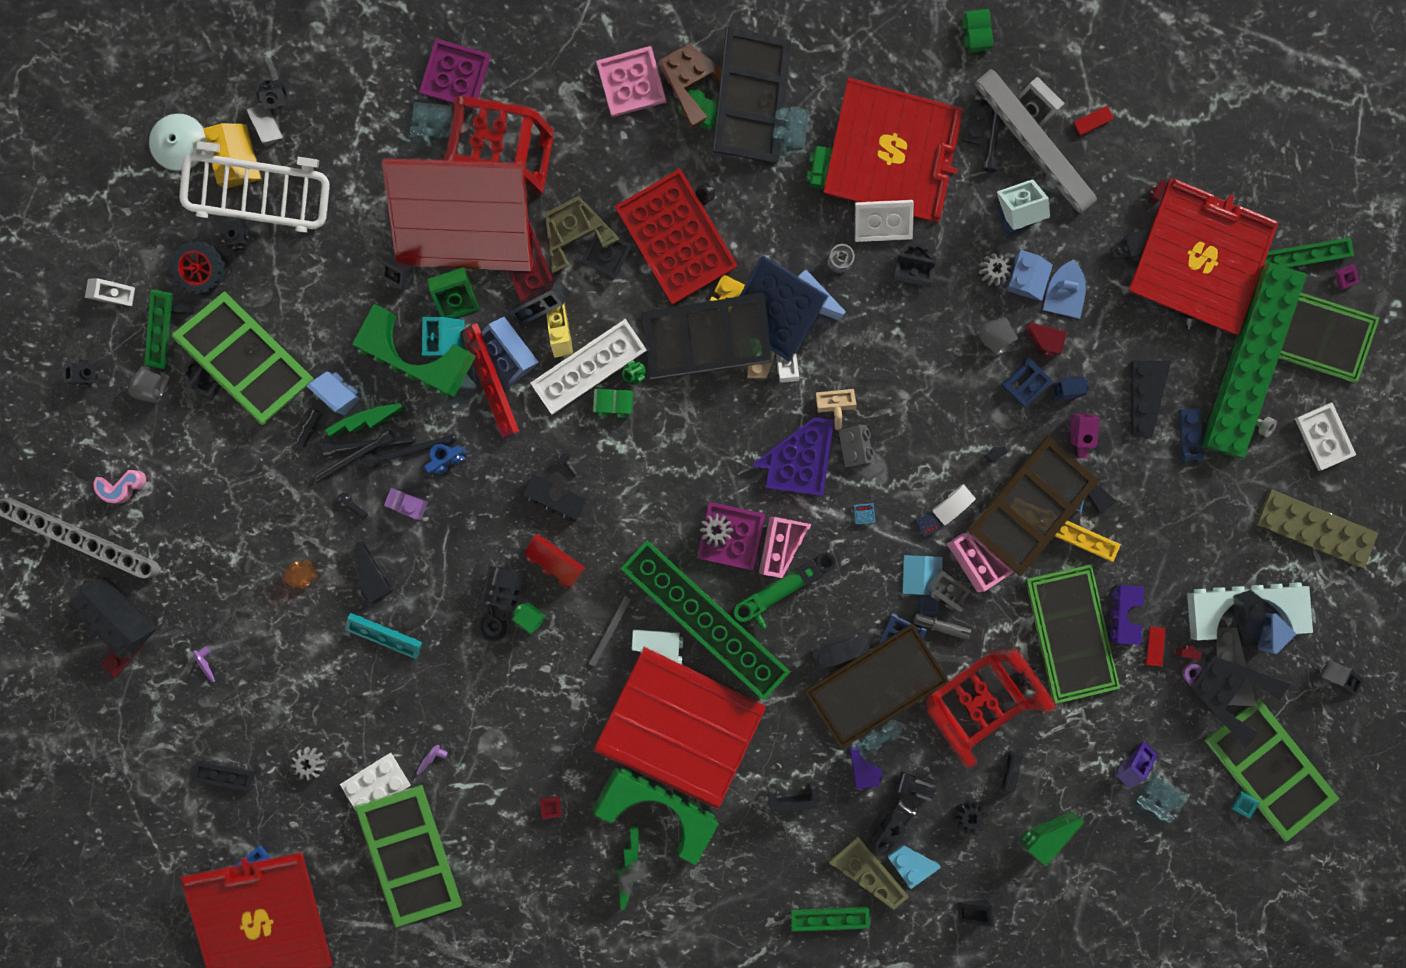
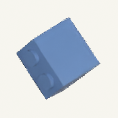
M1020 250L1015 255L1010 271L1011 276L1008 278L1005 290L1042 301L1053 265L1039 255Z
M327 371L307 385L332 410L342 415H346L360 400L356 395L358 391L351 385L347 387L343 384L342 381L344 379L336 372L332 374Z

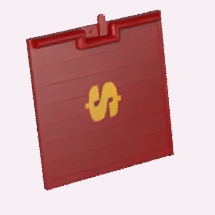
M848 77L823 193L855 202L913 200V217L938 223L942 214L949 173L956 174L958 172L957 168L951 167V162L956 147L963 108Z
M1170 178L1128 291L1237 336L1251 302L1278 222L1242 206L1233 205V195H1229L1227 201H1224L1206 191Z
M302 852L248 863L247 858H242V865L186 875L180 878L206 968L332 967L330 953Z

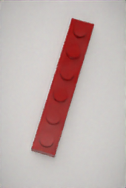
M478 323L472 324L461 332L469 352L476 356L473 363L477 375L480 378L502 438L518 432L519 429Z

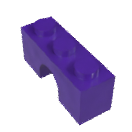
M1115 585V589L1112 592V598L1115 600L1114 608L1111 610L1113 627L1110 629V637L1112 642L1141 645L1142 625L1130 623L1127 613L1133 606H1143L1144 587Z

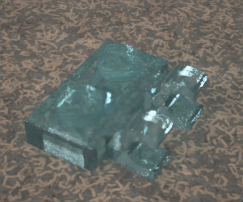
M794 106L789 107V110L786 108H780V111L776 110L775 118L786 120L787 126L786 128L778 126L777 129H773V137L785 139L784 145L799 149L804 148L809 110Z
M890 722L882 727V731L878 733L874 731L866 735L863 743L869 751L874 748L876 751L882 747L881 743L889 739L894 741L899 738L898 734L902 732L899 725Z

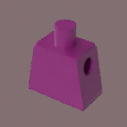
M1071 414L1070 443L1077 447V458H1089V448L1097 447L1100 417L1091 414Z

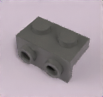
M858 425L838 430L845 467L873 462L874 451L870 445L869 439L871 435L867 425Z
M941 569L938 570L926 587L931 591V597L937 601L941 599L945 601L944 605L953 612L955 609L960 612L963 611L960 605L971 592L969 588Z
M633 861L628 864L629 867L622 869L619 885L621 891H625L627 896H630L632 893V882L646 877L647 866L645 861Z

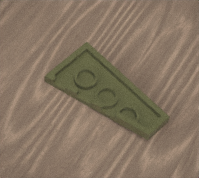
M858 836L828 861L894 910L909 897Z

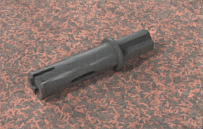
M917 613L914 617L915 625L929 628L932 632L934 630L967 641L970 637L968 634L971 633L970 628L941 621L935 616L931 618Z

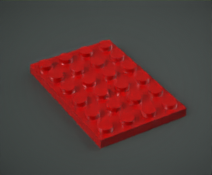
M681 169L676 170L615 206L616 211L672 305L738 268L737 263Z

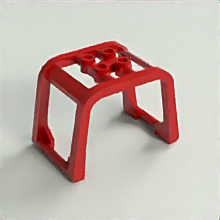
M465 96L454 97L452 125L447 153L443 155V161L503 163L498 161L500 153L504 150L502 142L507 131L506 116L507 114L523 116L515 163L523 162L525 183L532 192L543 194L554 130L539 112L514 104ZM464 107L479 109V115L474 119L475 133L470 139L471 146L473 147L471 157L456 155L458 138L462 133L464 122ZM487 110L499 112L498 119L493 124L495 131L487 129ZM533 124L540 132L539 146L543 149L539 172H534V174L525 169ZM483 139L490 142L492 150L491 160L479 159L480 150L484 148Z
M1017 649L990 652L927 697L928 713L967 768L977 763L972 755L971 748L1013 717L1027 709L1049 712L1056 707ZM999 661H1008L1017 672L1022 671L1037 692L1033 694L1034 698H1024ZM988 664L1016 703V705L1004 713L998 706V700L992 697L987 690V684L980 681L976 675L977 671ZM968 678L973 682L974 690L979 693L973 699L960 685V683ZM952 689L957 693L959 702L968 709L970 718L976 721L981 728L970 737L966 735L941 699L943 695ZM983 704L992 710L997 717L988 724L983 718L982 711L977 708ZM947 723L949 724L953 732L956 734L962 745H960L954 734L951 732V730L947 726Z

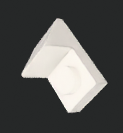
M776 354L777 373L780 382L799 381L796 354L791 362Z

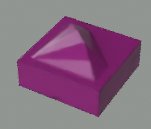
M1350 264L1335 271L1338 289L1343 290L1359 283L1356 265Z

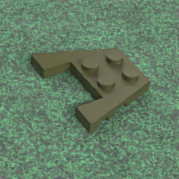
M579 196L545 213L553 273H557L570 266L562 248L596 231L604 248L620 240Z

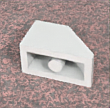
M98 278L88 279L85 298L132 306L135 287Z

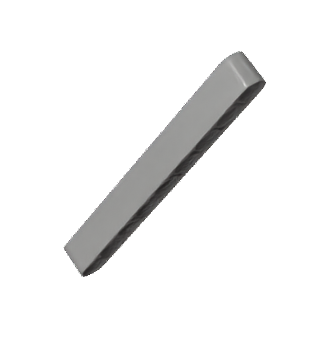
M989 69L975 81V86L1073 208L1077 212L1083 213L1097 201L1095 194L994 70Z
M0 499V516L140 578H153L159 574L160 567L158 563L17 500ZM7 504L10 507L8 512L5 509ZM26 511L27 518L24 520L23 513ZM42 519L45 522L43 527L40 525ZM59 527L62 528V534H61V535L58 534V528H59ZM77 534L80 536V540L78 543L75 541V536ZM94 542H96L98 546L96 551H94L92 547ZM112 549L115 551V557L113 559L110 556V551ZM129 557L133 560L131 566L127 563ZM146 565L150 567L149 574L145 572Z

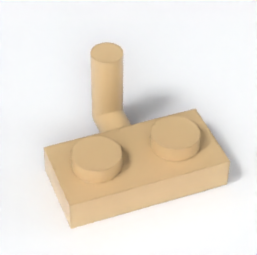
M854 389L816 392L818 413L834 411L835 430L842 428L841 410L856 409Z

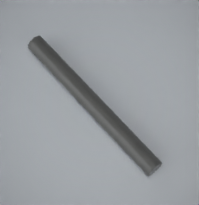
M624 596L589 661L590 665L596 666L631 598Z

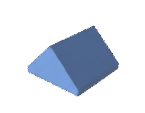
M1265 613L1260 641L1258 642V651L1278 653L1296 633L1277 614Z

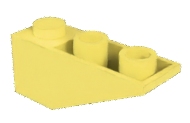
M565 304L546 313L550 345L554 358L573 354Z

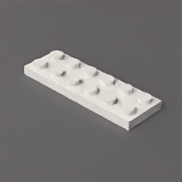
M624 319L532 381L531 385L553 415L616 373L626 363L635 360L647 352L627 320Z

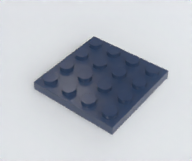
M762 255L739 296L765 293L771 351L786 361L791 362L829 296ZM750 303L733 306L729 314V324L748 337L759 340L761 343L757 304Z

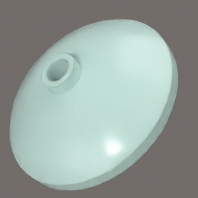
M171 114L155 124L150 133L149 147L152 156L160 165L170 170L182 171L183 160L187 155L191 153L202 154L201 149H196L197 141L206 142L203 127L194 118L184 114ZM173 136H176V139L174 141H171V138ZM193 161L190 168L197 165L200 161Z

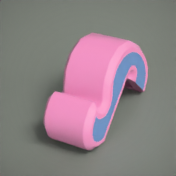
M128 470L114 486L104 478L96 477L93 482L94 490L102 500L108 503H124L132 496L133 489L143 488L146 483V477L141 471Z

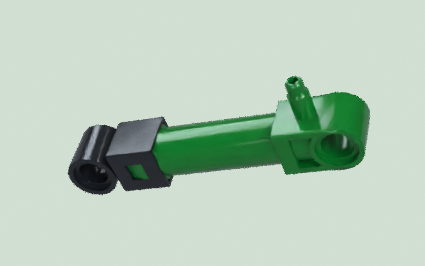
M820 553L815 561L813 559L808 560L766 588L752 594L734 607L735 618L741 622L754 618L760 628L765 629L767 626L760 613L804 585H808L821 577V571H831L836 565L835 557L830 553ZM825 556L830 559V565L826 568L822 567L820 563L821 558ZM740 607L748 608L749 613L746 617L738 615Z

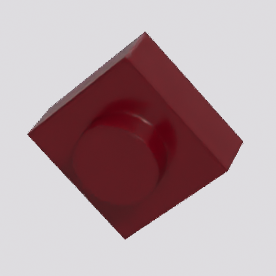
M1160 180L1156 185L1153 184L1148 193L1151 195L1148 202L1156 204L1161 199L1168 182Z
M1184 645L1183 649L1176 648L1175 655L1201 660L1202 652L1195 651L1196 647Z
M560 796L540 799L542 819L562 816Z

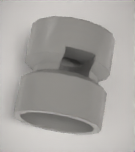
M838 244L833 247L827 261L829 268L839 274L848 271L854 262V251L846 244Z

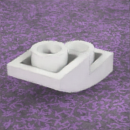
M963 484L949 494L946 500L936 506L933 512L944 525H947L976 498Z

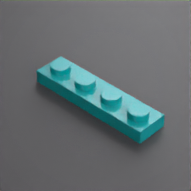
M352 613L347 618L346 631L411 658L417 659L419 656L422 642L415 638H410Z

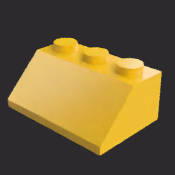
M221 123L203 128L206 142L220 144V152H214V156L257 162L246 124ZM212 163L217 184L223 188L225 165ZM229 166L227 188L244 184L245 168ZM249 169L248 183L261 180L259 170Z

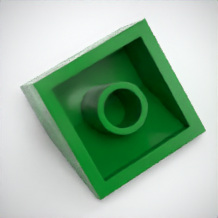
M464 267L428 279L431 296L441 317L455 318L479 310L471 282Z

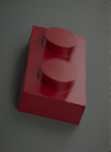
M142 646L131 658L118 657L111 651L100 665L114 677H117L140 651Z

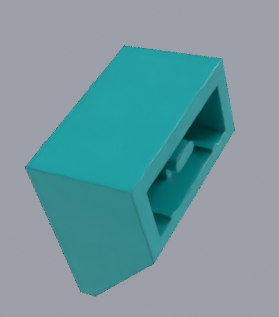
M422 317V356L425 358H441L451 348L452 344L465 349V341L461 332L465 329V320L445 317Z

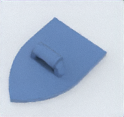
M1075 260L1064 264L1051 278L1047 288L1043 311L1080 319L1085 299L1086 284L1083 272Z

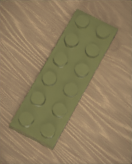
M1273 489L1268 491L1255 524L1359 568L1366 567L1378 533Z

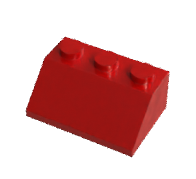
M541 535L533 537L524 553L528 556L526 559L530 563L541 565L544 573L550 577L555 575L559 578L557 582L565 588L568 586L573 587L586 569Z

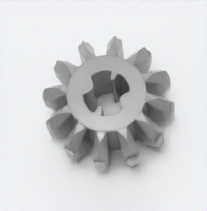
M995 253L991 255V258L986 256L984 258L985 262L980 263V267L983 269L979 271V274H985L982 281L988 279V285H991L994 281L995 286H999L1000 282L1006 283V278L1011 276L1009 270L1012 269L1011 265H1006L1009 259L1003 261V254H1000L998 258ZM997 267L999 270L994 273L992 270Z
M715 514L714 521L710 515L707 516L710 521L709 524L706 521H702V524L707 526V529L700 528V532L707 531V534L703 535L702 539L709 536L710 539L707 541V544L710 545L712 539H714V545L717 547L718 539H720L723 545L726 544L723 537L731 539V536L727 535L726 532H733V529H726V526L731 524L730 521H727L725 524L723 523L726 516L723 515L719 521L718 514ZM712 526H721V534L713 535L711 533L713 532V530L711 531Z
M305 747L304 751L301 749L297 751L298 756L292 757L296 763L291 764V767L297 769L294 771L295 775L301 773V780L306 777L310 781L313 777H319V772L324 771V767L321 764H324L326 760H320L319 757L323 753L316 754L317 748H313L310 751L309 747ZM309 760L311 766L307 767L308 763L305 761Z

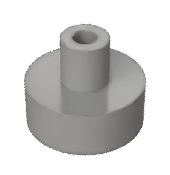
M1270 417L1265 418L1264 421L1258 419L1256 426L1260 427L1259 434L1265 437H1269L1277 425V421Z

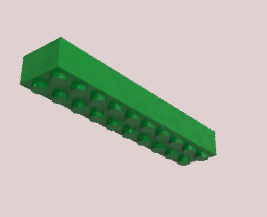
M1272 262L1263 265L1202 439V447L1235 458H1245L1307 274Z
M648 540L620 568L763 700L790 673L777 658Z

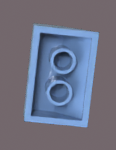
M505 317L488 324L481 332L500 383L505 389L529 373L538 363L537 359Z

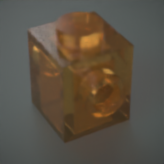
M299 560L288 565L289 569L284 571L287 584L292 586V588L299 587L300 590L310 586V581L318 578L310 560H305L301 563Z

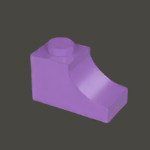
M391 488L384 506L421 520L428 502Z

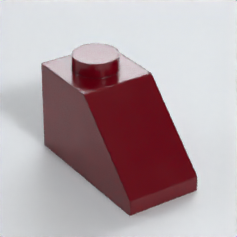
M1031 322L1025 325L1027 334L1038 352L1044 353L1043 356L1055 358V356L1062 354L1067 331Z

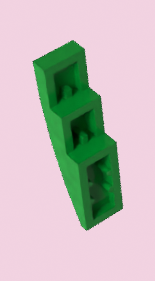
M398 403L365 410L337 422L325 429L330 437H336L346 429L351 433L357 432L366 425L375 429L406 409V407Z
M631 826V846H625L624 848L625 866L618 867V880H620L622 869L629 867V863L638 860L639 826ZM619 885L621 910H625L629 896L626 895L625 891H621Z

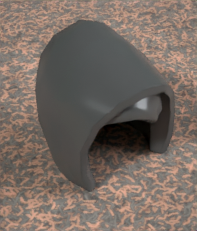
M1006 317L986 322L979 327L981 341L995 355H999L1016 345L1014 342L1018 340V337Z
M141 366L129 382L128 394L140 401L157 403L162 397L170 376L154 368Z

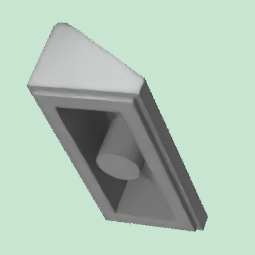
M263 105L247 109L261 142L266 147L283 139L270 109L265 110Z

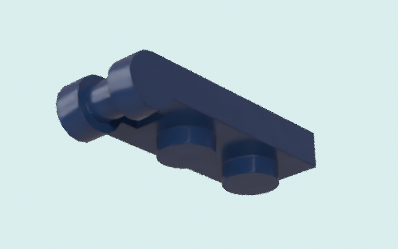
M1200 408L1180 409L1181 460L1183 463L1190 462V460L1203 462L1204 452L1202 450ZM1189 447H1194V453L1189 452Z

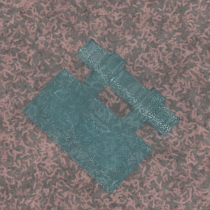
M414 102L412 121L413 123H419V126H411L410 133L418 135V137L434 136L435 139L449 138L450 131L443 130V126H451L452 106ZM426 124L436 125V128H426Z
M1154 774L1144 789L1150 796L1147 799L1139 796L1137 802L1145 810L1155 813L1162 821L1166 820L1172 823L1174 816L1169 813L1172 809L1179 813L1189 796ZM1157 799L1165 804L1163 808L1155 805Z

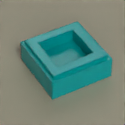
M1241 791L1231 808L1250 819L1260 802Z

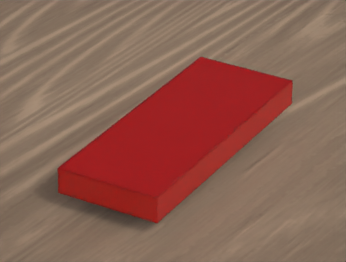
M1107 105L1074 121L1073 124L1079 136L1113 120L1114 117Z
M1149 626L1146 665L1162 666L1165 628Z

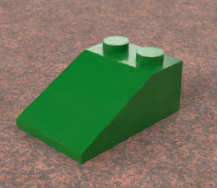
M1069 812L1035 826L1030 831L1027 830L1021 836L1019 843L1047 866L1085 821L1073 812Z

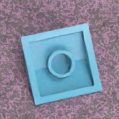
M904 555L902 593L930 595L931 591L926 587L938 570H942L943 557Z

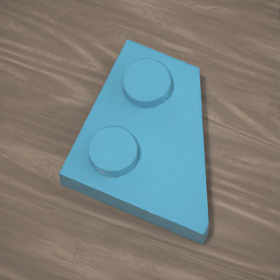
M901 845L888 855V858L910 889L941 868L937 862L926 858L905 845Z

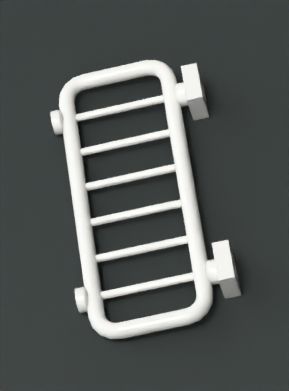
M197 141L196 149L202 150V154L191 153L183 160L180 202L187 210L196 212L198 217L208 218V214L293 226L295 231L307 232V229H317L325 223L329 197V181L324 174L313 171L314 167L319 168V160L298 157L297 165H302V169L214 156V152H220V144ZM193 161L205 162L201 205L192 204L188 201L190 165ZM209 163L225 165L221 208L205 206ZM229 166L245 168L241 211L225 209ZM249 169L265 171L261 214L245 212ZM269 172L285 174L281 217L265 215ZM289 175L305 177L300 220L285 218ZM309 178L317 179L322 184L319 216L316 221L304 220Z

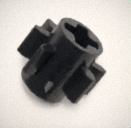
M1034 667L1031 671L1039 681V678L1043 677V675L1037 673L1038 667ZM1021 671V674L1017 676V678L1022 679L1021 686L1024 687L1028 683V687L1033 689V686Z

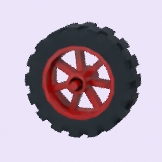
M190 242L179 246L178 250L172 254L173 259L170 260L172 269H170V273L173 274V280L179 284L181 289H186V292L200 294L214 290L218 287V284H221L223 280L221 278L225 275V270H223L225 263L221 259L222 255L217 253L215 247L209 246L205 242ZM197 253L196 262L190 257V255ZM201 255L204 256L206 261L201 262ZM188 260L191 264L186 267V261ZM207 264H209V270L206 269ZM187 270L192 272L190 276L187 274ZM202 272L209 274L205 280ZM196 273L198 275L200 282L193 280Z

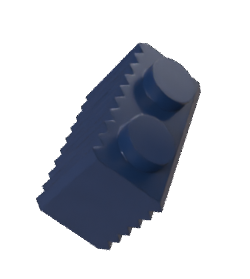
M1084 376L1062 378L1052 384L1055 401L1080 398L1087 395V391H1089V383L1085 380Z

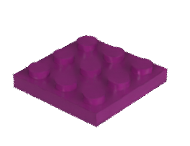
M435 39L419 93L453 104L454 97L457 96L479 98L491 55ZM465 107V108L472 109V110H475V109H476V108H472V107Z
M709 502L705 521L708 524L710 523L707 518L709 515L713 521L715 520V514H718L719 521L724 515L726 518L723 523L731 522L730 525L726 526V529L732 528L733 532H726L727 535L731 536V539L723 537L726 543L724 545L718 539L717 547L714 545V539L708 545L707 541L710 537L708 536L705 539L701 537L697 558L753 570L765 514ZM712 526L711 531L713 530V532L711 533L713 535L721 534V526Z

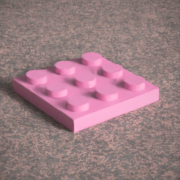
M651 46L596 61L612 117L666 103Z

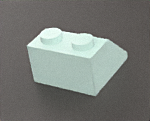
M1033 179L997 191L1006 221L1013 230L1050 218L1049 198Z

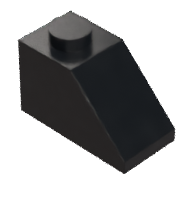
M1331 660L1322 670V678L1325 681L1353 696H1356L1364 680L1351 668Z

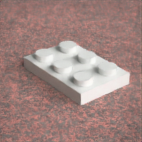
M913 200L855 203V242L913 239Z
M1328 403L1295 418L1318 471L1356 455L1333 403Z
M389 753L340 784L354 809L358 804L403 791L411 786L392 753Z

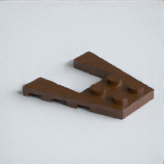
M689 43L662 58L659 65L668 83L671 84L674 90L673 94L679 100L681 111L684 117H687L689 127L692 129L706 121L707 116L686 90L710 76L720 86L721 68ZM729 75L727 96L733 104H736L748 97L750 91Z

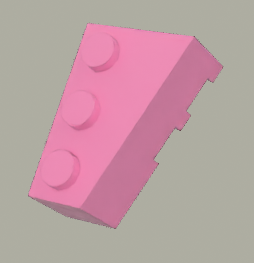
M969 532L963 533L947 543L977 593L988 590L1013 573L1007 565Z

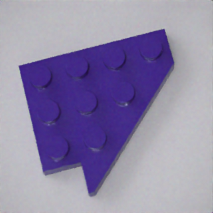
M813 418L754 462L752 467L768 469L766 488L823 496L834 420Z

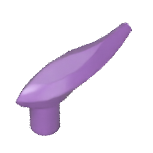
M205 646L199 652L193 651V656L205 675L213 683L215 682L213 674L209 669L207 661L204 659L211 651Z
M439 745L434 746L420 764L417 775L422 773L433 762L435 756L445 759L448 752L439 749Z

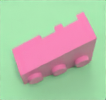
M769 517L759 573L782 578L811 524Z

